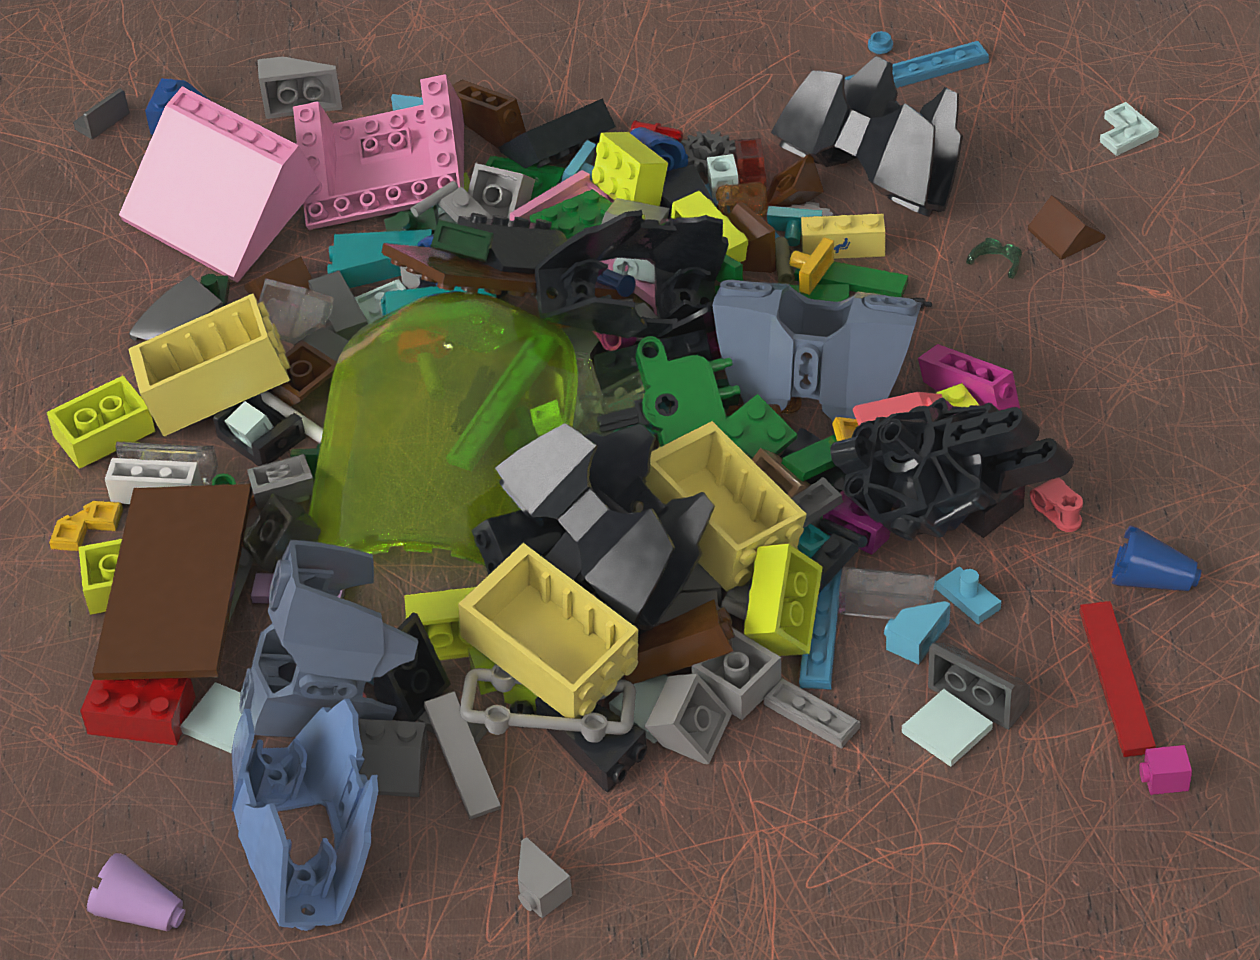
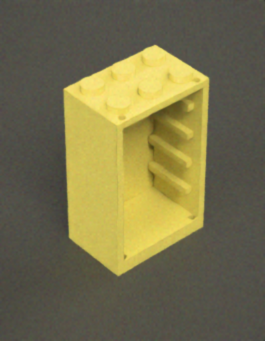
M254 293L128 349L140 395L163 436L290 381L287 369L291 368L285 355L286 351L280 340V334L276 325L271 322L264 302L258 303Z
M713 421L651 452L650 473L645 478L647 481L646 485L662 503L667 504L672 499L687 498L704 492L715 505L699 542L702 555L698 563L726 592L736 586L745 585L753 578L754 561L756 560L758 547L790 544L798 550L797 546L804 530L803 526L807 514Z
M524 543L458 604L461 637L565 718L580 719L582 716L584 717L586 714L591 713L596 706V702L603 695L605 697L610 695L615 689L617 682L624 675H630L637 667L638 629Z

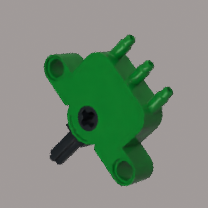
M653 336L645 337L639 342L636 351V361L645 390L644 398L635 400L632 408L598 416L597 425L600 432L604 433L642 423L646 428L657 433L660 447L711 421L719 426L731 416L725 415L721 400L740 394L741 390L739 385L718 389L713 372L731 367L733 365L732 359L729 357L707 361L704 357L690 355L668 361L662 342ZM646 347L654 348L657 356L647 358L643 355L642 349ZM662 403H665L666 407H671L669 413H666L664 409H660Z

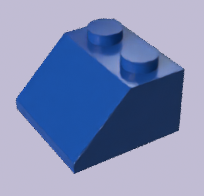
M161 78L145 110L150 134H154L165 106L181 87L206 99L208 98L185 80Z

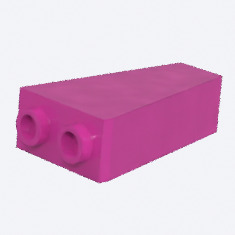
M939 344L918 358L923 382L938 392L963 383L980 406L992 403L998 410L1012 407L1020 408L1013 372Z

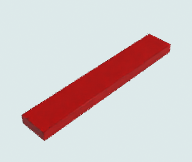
M1111 601L1081 604L1079 613L1123 757L1145 755L1146 749L1156 748V744Z

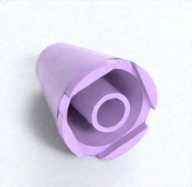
M115 853L109 858L98 877L102 878L98 889L93 887L87 903L88 912L94 914V916L163 931H169L172 927L177 928L181 924L185 915L181 899L126 855Z

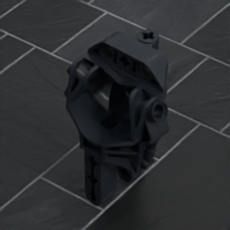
M943 397L928 407L917 406L909 412L891 414L888 417H877L876 420L863 422L856 427L852 438L834 442L830 451L833 463L846 474L844 481L845 495L876 523L881 522L889 531L908 541H914L916 535L921 534L941 538L945 535L946 531L956 530L970 513L997 504L1001 491L1062 477L1071 470L1074 463L1072 455L1054 439L1046 438L1036 441L1040 428L1020 408L1012 407L998 410L992 403H986L983 406L957 407L952 406Z

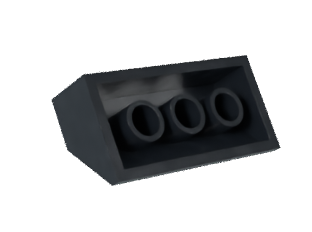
M602 98L531 129L498 148L502 154L525 169L536 165L538 169L551 163L550 158L553 156L558 160L571 154L569 149L573 147L575 151L580 150L587 140L593 139L595 143L598 142L601 133H605L616 126Z
M706 329L660 339L668 361L690 355L704 357L707 361L713 360ZM638 345L593 355L596 375L603 398L644 389L636 361ZM646 347L642 349L643 355L647 358L657 356L654 348Z

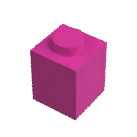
M1185 745L1146 749L1144 763H1140L1139 771L1141 781L1147 782L1150 795L1189 791L1192 769Z

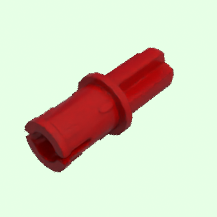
M634 120L631 125V131L638 127H644L674 138L680 143L683 139V132L681 130L663 127L661 123L649 124Z

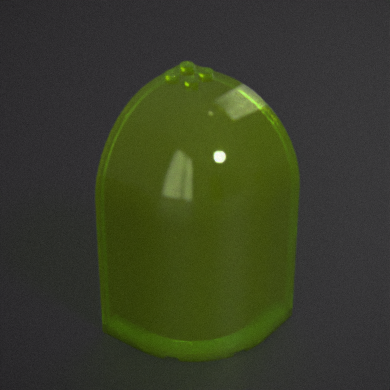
M459 291L421 297L404 304L361 328L345 345L334 368L304 541L347 547L372 555L389 552L390 546H404L403 549L405 551L432 553V548L451 550L450 556L486 566L481 552L475 544L471 530L488 518L521 510L500 485L499 480L501 476L495 467L525 445L560 425L566 423L573 427L578 386V368L574 348L566 333L558 326L507 301L485 294Z

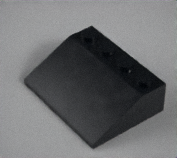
M471 213L470 217L459 216L457 222L459 225L494 234L487 262H480L502 272L535 274V267L553 250L567 241L562 231L551 227L552 222L542 219H536L535 223H531L530 220L521 217H515L514 221H509V218L500 215H493L492 219H487L485 215Z

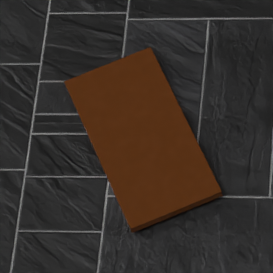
M383 243L381 253L391 258L392 264L407 267V272L422 275L421 279L437 283L438 288L453 291L455 286H458L464 291L477 293L480 288L484 289L485 292L501 295L503 290L508 291L509 294L524 297L525 293H531L532 296L536 297L535 274L502 272L478 260L460 258L454 254L430 247ZM596 281L595 296L597 298L611 295L612 299L615 300L627 298L619 295L617 290Z
M251 484L133 488L92 671L94 680L219 676L253 490Z

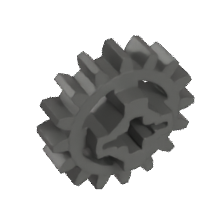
M707 130L706 133L697 131V136L688 135V141H681L688 155L687 166L694 165L698 173L704 172L705 177H708L707 157L733 154L734 159H736L734 140L730 141L729 135L721 137V131H717L715 134H711L710 130Z

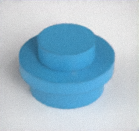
M878 31L873 33L868 40V48L876 54H885L892 50L893 40L887 32Z

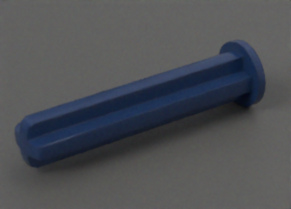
M609 269L605 270L597 278V282L617 290L618 294L623 297L630 296L636 287V280L633 276L628 274L623 276Z

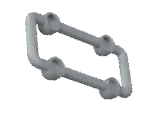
M495 665L492 669L475 668L470 670L465 676L460 705L461 717L470 723L485 724L488 731L495 735L505 733L509 726L577 731L581 732L587 741L599 742L606 734L623 735L628 733L633 726L636 689L627 680L620 679L613 692H623L621 722L607 721L606 717L599 713H589L582 719L510 713L508 708L501 705L490 706L486 711L473 710L477 681L491 682L499 692H508L515 684L521 683L498 665Z

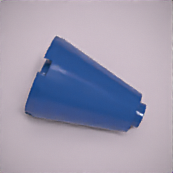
M638 127L630 132L635 138L668 162L667 171L688 165V155L684 146L678 140L644 127Z
M1130 525L1127 528L1123 538L1129 540L1128 543H1124L1122 547H1119L1112 572V578H1114L1112 584L1189 591L1191 586L1196 587L1198 585L1202 570L1197 568V561L1135 526Z

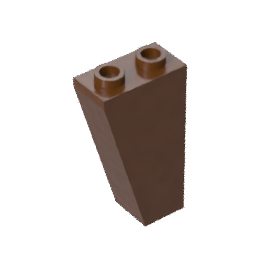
M463 79L452 85L461 101L464 125L496 148L526 132L516 98Z
M715 599L654 627L653 630L638 635V664L630 675H624L625 679L632 684H636L734 651L731 639L735 638V634L731 627L732 620L726 608H719Z

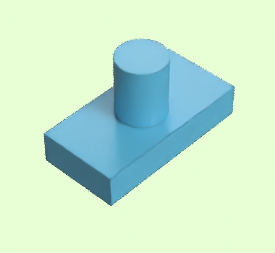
M588 140L584 143L563 172L561 182L581 170L590 174V181L592 182L594 166L591 163L596 144Z
M957 567L936 581V590L977 624H980L1001 609V600L979 583V574L973 569L963 570L961 567Z

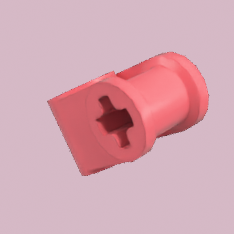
M1061 478L1051 479L1030 491V500L1034 508L1046 516L1058 529L1065 532H1074L1081 527L1082 517L1080 510L1083 507V498L1068 487Z

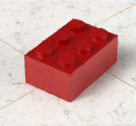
M191 678L93 679L80 712L89 735L177 746L182 734L180 726L189 716L196 696Z

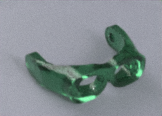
M986 238L984 242L975 246L969 253L966 263L970 265L980 255H1004L1013 263L1008 272V278L1011 279L1014 278L1018 271L1022 252L1018 247L1011 244L1003 247L998 240L993 238Z

